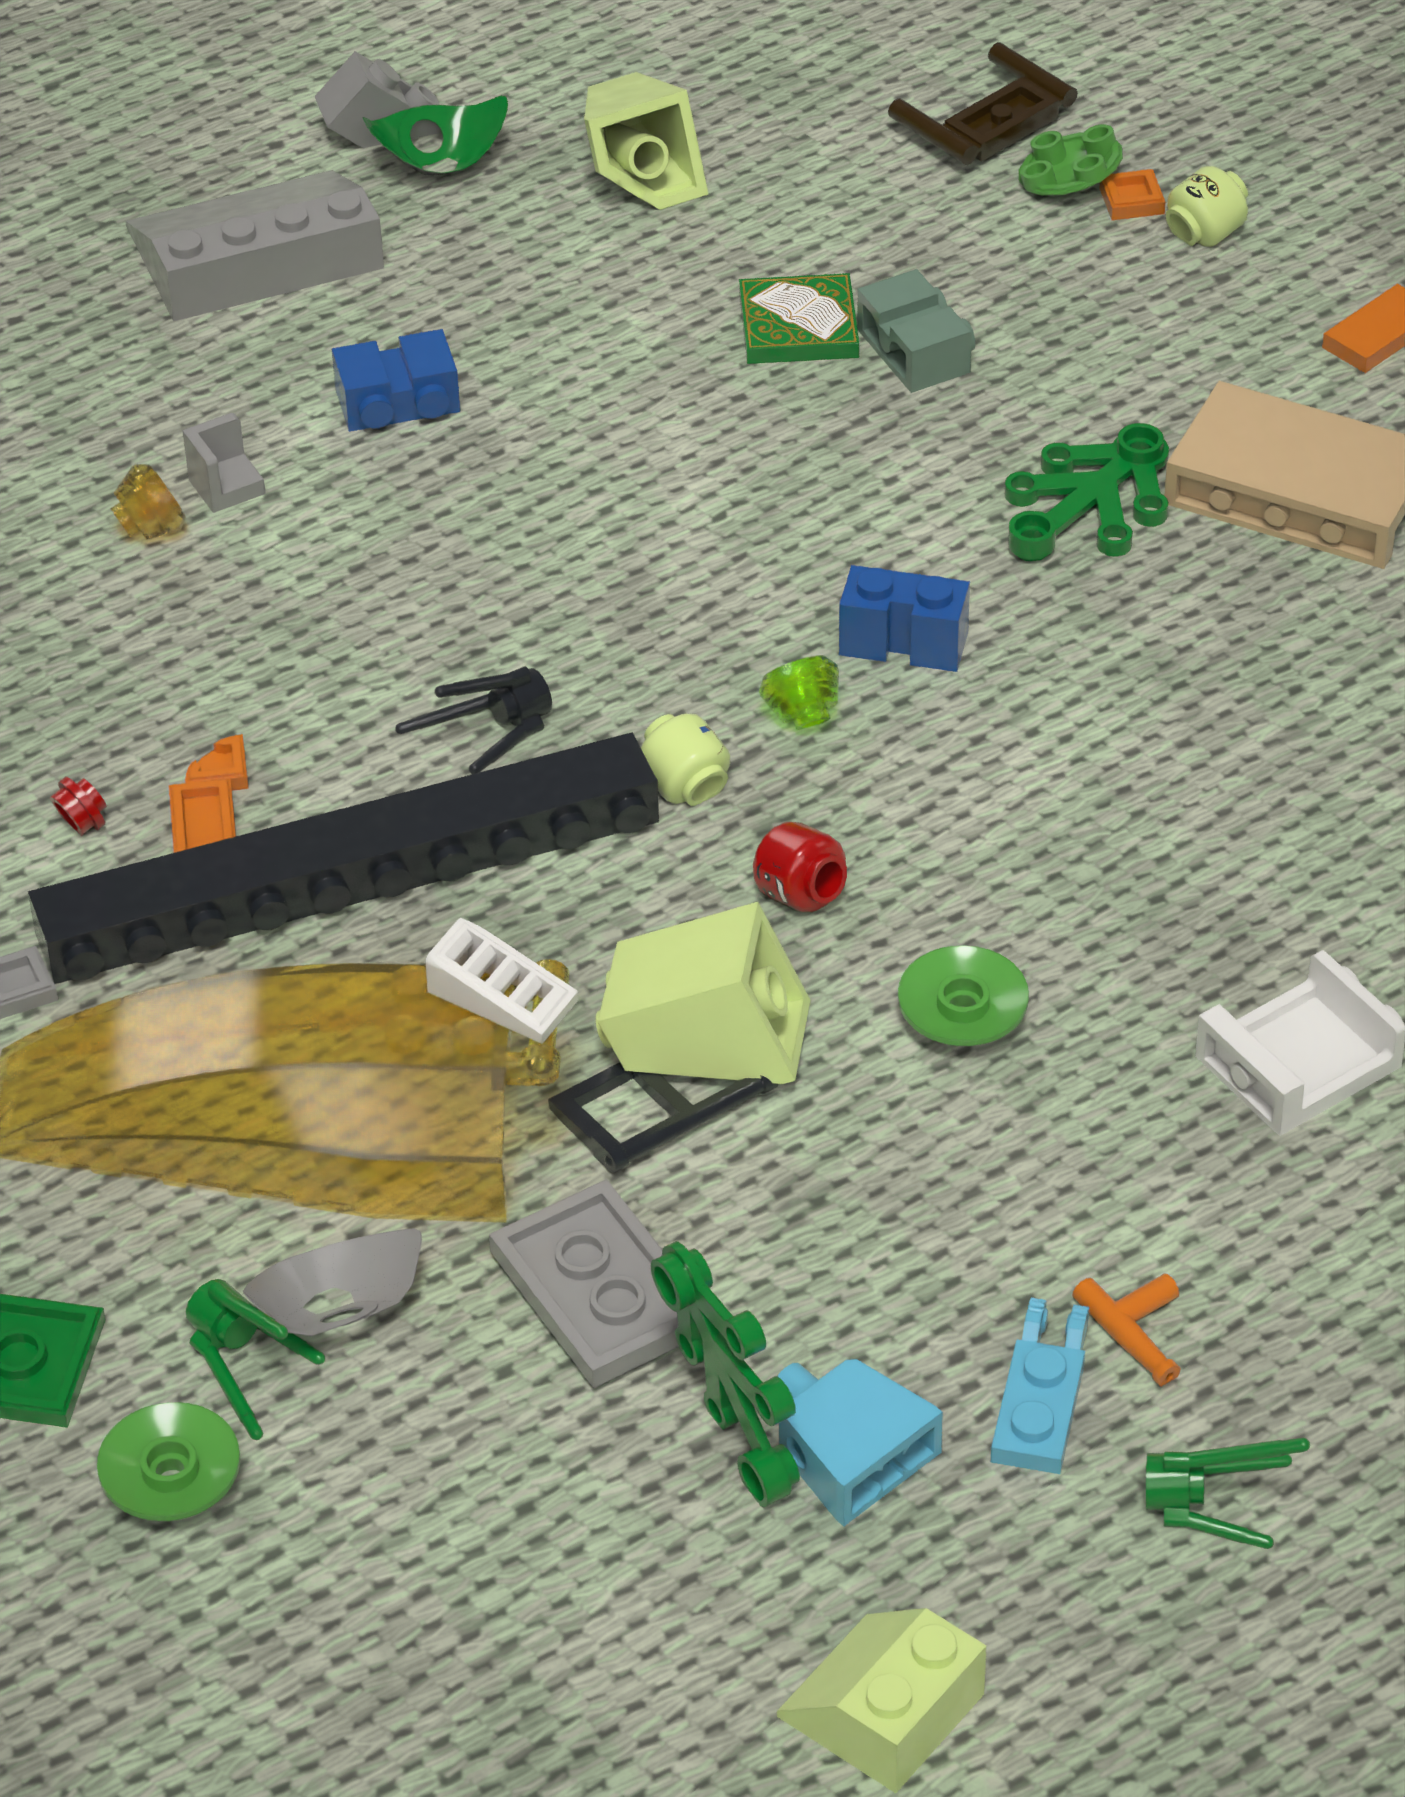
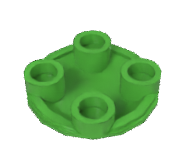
M1106 124L1095 125L1084 132L1062 136L1057 131L1043 132L1034 137L1030 142L1032 153L1026 157L1019 168V183L1027 191L1039 195H1064L1084 190L1103 181L1117 169L1123 159L1122 145L1116 140L1113 128Z

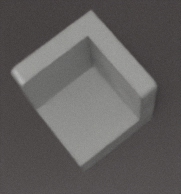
M229 413L182 430L188 479L213 513L266 494L263 477L244 454L241 422L234 413Z

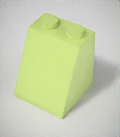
M755 902L618 941L611 969L606 973V989L601 1009L596 1013V1028L604 1046L613 1048L625 1071L739 1081L744 1078L761 1079V1075L768 1078L772 1083L786 1084L796 1079L811 1000L759 902Z

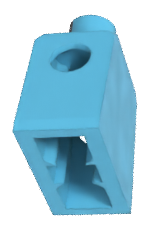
M857 1359L845 1360L819 1380L799 1363L788 1365L778 1374V1377L784 1381L790 1390L796 1407L794 1416L779 1423V1444H783L790 1451L802 1479L842 1526H846L942 1453L943 1412L932 1403Z

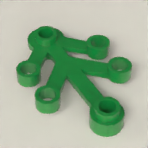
M1134 423L1122 428L1113 443L1072 446L1065 443H1051L1046 445L1041 452V469L1045 474L1034 475L1024 471L1010 474L1005 480V499L1012 505L1026 507L1036 503L1039 496L1069 495L1047 513L1024 511L1012 517L1009 522L1008 546L1011 552L1025 561L1044 559L1055 549L1056 536L1096 504L1100 527L1097 530L1098 550L1112 557L1127 554L1132 548L1133 531L1124 521L1118 486L1132 475L1137 491V496L1133 501V518L1138 524L1155 527L1163 524L1168 517L1169 502L1160 492L1156 471L1162 469L1167 464L1169 458V446L1164 440L1163 433L1153 425ZM1052 459H1063L1064 461H1054ZM1105 465L1099 471L1074 472L1075 466ZM1016 488H1027L1028 490H1018ZM1144 508H1155V509H1157V510H1153V511H1152V510H1146V509H1144ZM1117 537L1121 538V540H1111L1108 538Z
M677 1241L664 1246L662 1256L651 1261L653 1281L666 1305L671 1310L677 1312L678 1327L675 1329V1335L682 1354L693 1366L704 1362L707 1390L704 1392V1402L707 1411L722 1430L740 1422L752 1450L738 1456L739 1474L743 1484L759 1505L766 1507L790 1495L792 1485L800 1481V1474L792 1454L783 1444L771 1447L753 1404L763 1421L769 1426H774L795 1415L794 1399L781 1378L774 1376L762 1382L744 1361V1359L766 1349L765 1334L757 1318L748 1310L735 1316L729 1312L711 1291L710 1288L713 1286L712 1274L706 1260L698 1250H688Z

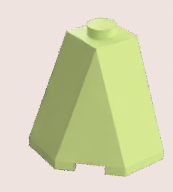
M638 72L588 87L584 121L597 173L659 210L708 195L686 89Z

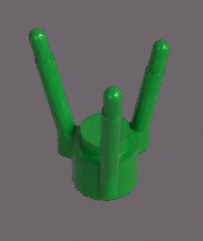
M215 1279L201 1285L188 1301L186 1319L197 1329L190 1338V1345L205 1358L249 1436L253 1440H260L264 1434L218 1349L223 1347L238 1349L248 1343L255 1334L256 1329L316 1365H321L325 1362V1355L294 1333H288V1329L284 1325L254 1307L225 1280Z
M1297 1438L1194 1452L1147 1453L1146 1510H1164V1527H1189L1239 1543L1270 1549L1274 1545V1540L1271 1536L1191 1512L1190 1504L1204 1505L1205 1475L1288 1467L1292 1464V1457L1288 1454L1308 1451L1310 1442L1306 1438Z

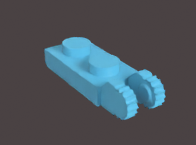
M1031 1297L1025 1317L1022 1340H1016L991 1446L990 1462L1061 1474L1085 1365L1083 1346L1088 1327L1089 1307L1073 1305L1066 1323L1065 1347L1040 1343V1340L1047 1326V1301Z

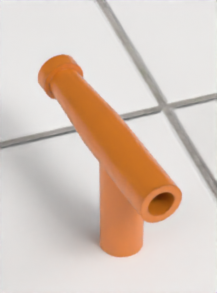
M1164 1273L1117 1301H1114L1093 1278H1086L1075 1287L1072 1294L1073 1298L1081 1306L1089 1307L1090 1316L1124 1350L1152 1373V1379L1160 1387L1179 1376L1180 1366L1174 1360L1167 1359L1136 1323V1321L1179 1297L1178 1286L1170 1275Z

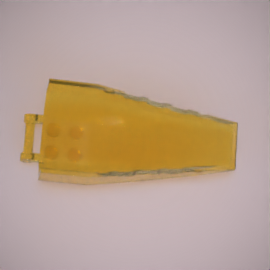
M551 959L535 962L569 985L570 973L563 963ZM386 961L282 966L231 972L172 983L85 1009L51 1023L2 1049L0 1056V1158L64 1169H72L74 1167L91 1169L95 1174L120 1178L122 1173L160 1178L164 1185L186 1188L187 1183L227 1189L228 1194L231 1196L250 1199L252 1194L293 1200L294 1206L374 1219L506 1223L507 1199L503 1158L506 1085L547 1086L558 1079L561 1056L555 1049L557 1027L543 1044L529 1038L528 1046L521 1052H510L512 1033L517 1032L427 991L426 962ZM484 973L480 979L486 981L491 975ZM511 984L504 992V995L509 997L517 987ZM536 995L532 998V1012L541 1003L543 998Z

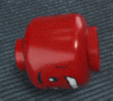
M784 822L772 828L758 845L753 861L754 881L759 891L767 897L798 912H815L836 899L843 890L847 879L846 855L841 844L829 834L801 822Z

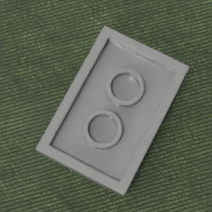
M607 1179L489 1234L490 1252L593 1388L679 1347L675 1335V1329L678 1327L677 1312L671 1310L663 1301L651 1274V1261L662 1256V1248Z

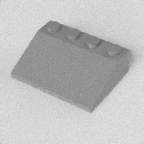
M333 170L126 221V227L173 322L384 269L381 225L377 212L363 187Z

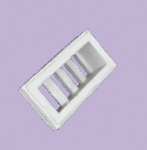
M459 918L426 958L427 991L541 1044H543L578 1001V991L487 930L463 918ZM484 973L491 975L486 981L480 979ZM511 984L516 986L517 988L509 997L504 995V992ZM535 995L543 998L532 1013L525 1009Z

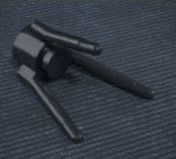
M524 666L506 674L437 686L434 693L438 698L491 691L489 694L400 722L395 726V731L398 734H404L490 708L500 724L511 723L517 727L490 747L469 766V772L475 774L481 772L491 763H494L526 736L543 730L544 723L540 716L551 711L552 697L548 684L540 672L534 668L528 669Z

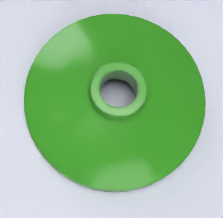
M958 945L935 949L912 962L903 973L899 982L898 1002L901 1013L906 1021L925 1037L948 1045L975 1046L998 1040L1019 1025L1028 1008L1029 990L1022 972L1006 957L989 949Z
M166 1402L150 1405L124 1417L106 1435L97 1457L99 1481L110 1501L119 1509L132 1516L152 1521L180 1520L197 1515L212 1507L230 1490L236 1480L240 1467L239 1444L230 1425L218 1414L207 1408L183 1402ZM169 1470L180 1471L179 1473L174 1475H162L164 1472Z

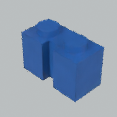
M443 329L399 336V348L379 351L376 341L331 348L335 390L349 432L368 428H381L390 424L424 418H437L442 415L460 412L458 372Z
M851 565L839 604V655L886 662L889 652L910 655L911 666L958 672L969 631L970 581Z

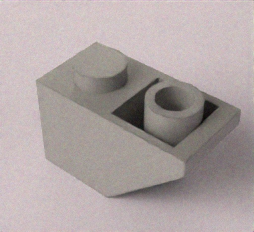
M356 51L315 95L316 102L327 127L362 148L382 145L369 131L363 117L374 121L413 107L439 105L436 96L424 85L415 83L412 86L400 79L398 73L385 61L376 59L373 62ZM421 120L412 126L410 135L411 139L442 132L434 122Z

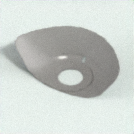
M412 1228L383 1232L330 1244L289 1257L258 1274L246 1285L243 1294L262 1312L284 1325L288 1329V1333L313 1336L360 1321L400 1303L414 1283L422 1244L421 1231ZM331 1288L349 1291L354 1300V1303L320 1314L312 1313L303 1308L316 1294ZM362 1309L358 1314L343 1320L328 1323L322 1322L327 1317L343 1311Z

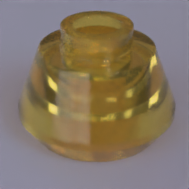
M134 464L114 491V495L119 500V503L110 508L130 538L140 531L146 540L181 531L186 516L167 486L149 464Z

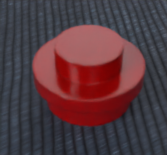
M67 776L58 782L60 789L50 797V800L61 817L82 836L92 827L98 831L106 824L100 813L107 807L106 802L91 783L84 778L75 783Z

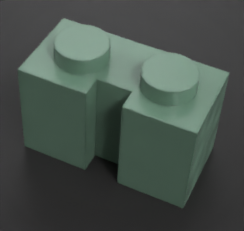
M918 269L858 288L857 329L910 393L971 373V351L975 349L976 344L971 325L965 318H960L950 306H947L942 291L938 287H933Z

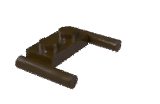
M997 42L989 50V61L1017 77V80L946 119L943 124L901 98L895 99L891 103L888 115L964 165H969L975 158L981 162L1058 118L1059 106L1070 107L1075 102L1078 91L1003 43Z

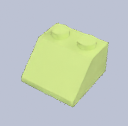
M927 1608L866 1614L777 1710V1717L892 1792L897 1793L984 1695L986 1645Z

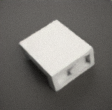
M1321 950L1310 957L1309 974L1305 982L1236 1020L1220 1004L1200 1014L1198 1018L1195 1057L1275 1133L1281 1136L1401 1068L1405 1044V1024L1396 1010L1380 1002L1359 982L1356 975L1349 968L1341 966L1324 950Z

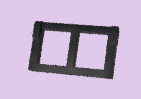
M619 1062L549 1098L548 1103L549 1109L593 1152V1156L610 1172L615 1173L627 1167L629 1162L760 1093L765 1094L773 1090L779 1084L772 1083L768 1078L761 1075V1079L744 1078L693 1105L660 1074L625 1071ZM634 1079L671 1117L620 1143L582 1106Z

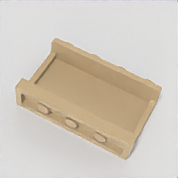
M1218 381L1167 461L1164 496L1168 499L1169 505L1385 569L1393 554L1395 531L1405 515V434Z

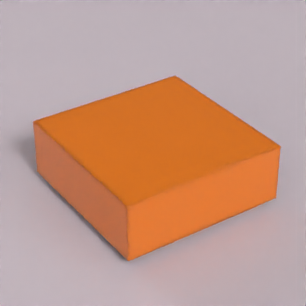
M1153 169L1112 173L1100 182L1099 188L1111 221L1165 214L1166 202Z

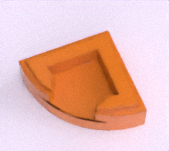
M243 734L226 737L213 744L214 750L207 753L198 762L196 760L192 761L186 772L185 783L231 779L232 791L249 789Z

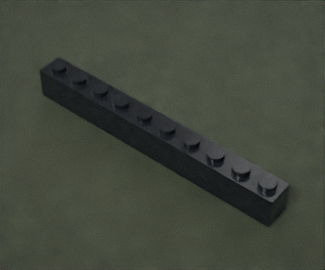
M633 732L31 890L28 891L34 930L54 984L74 979L86 980L100 972L133 963H150L163 955L196 946H213L223 939L260 929L273 930L293 920L319 913H336L349 905L379 897H395L406 890L442 880L455 881L466 874L502 864L515 865L528 857L562 848L574 849L580 847L585 842L621 832H637L647 825L659 823L658 780Z

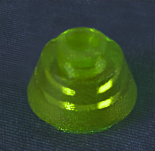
M824 655L806 657L784 664L764 675L759 688L760 697L782 723L793 721L796 730L823 724L831 719L828 710L838 704L839 667L838 664Z

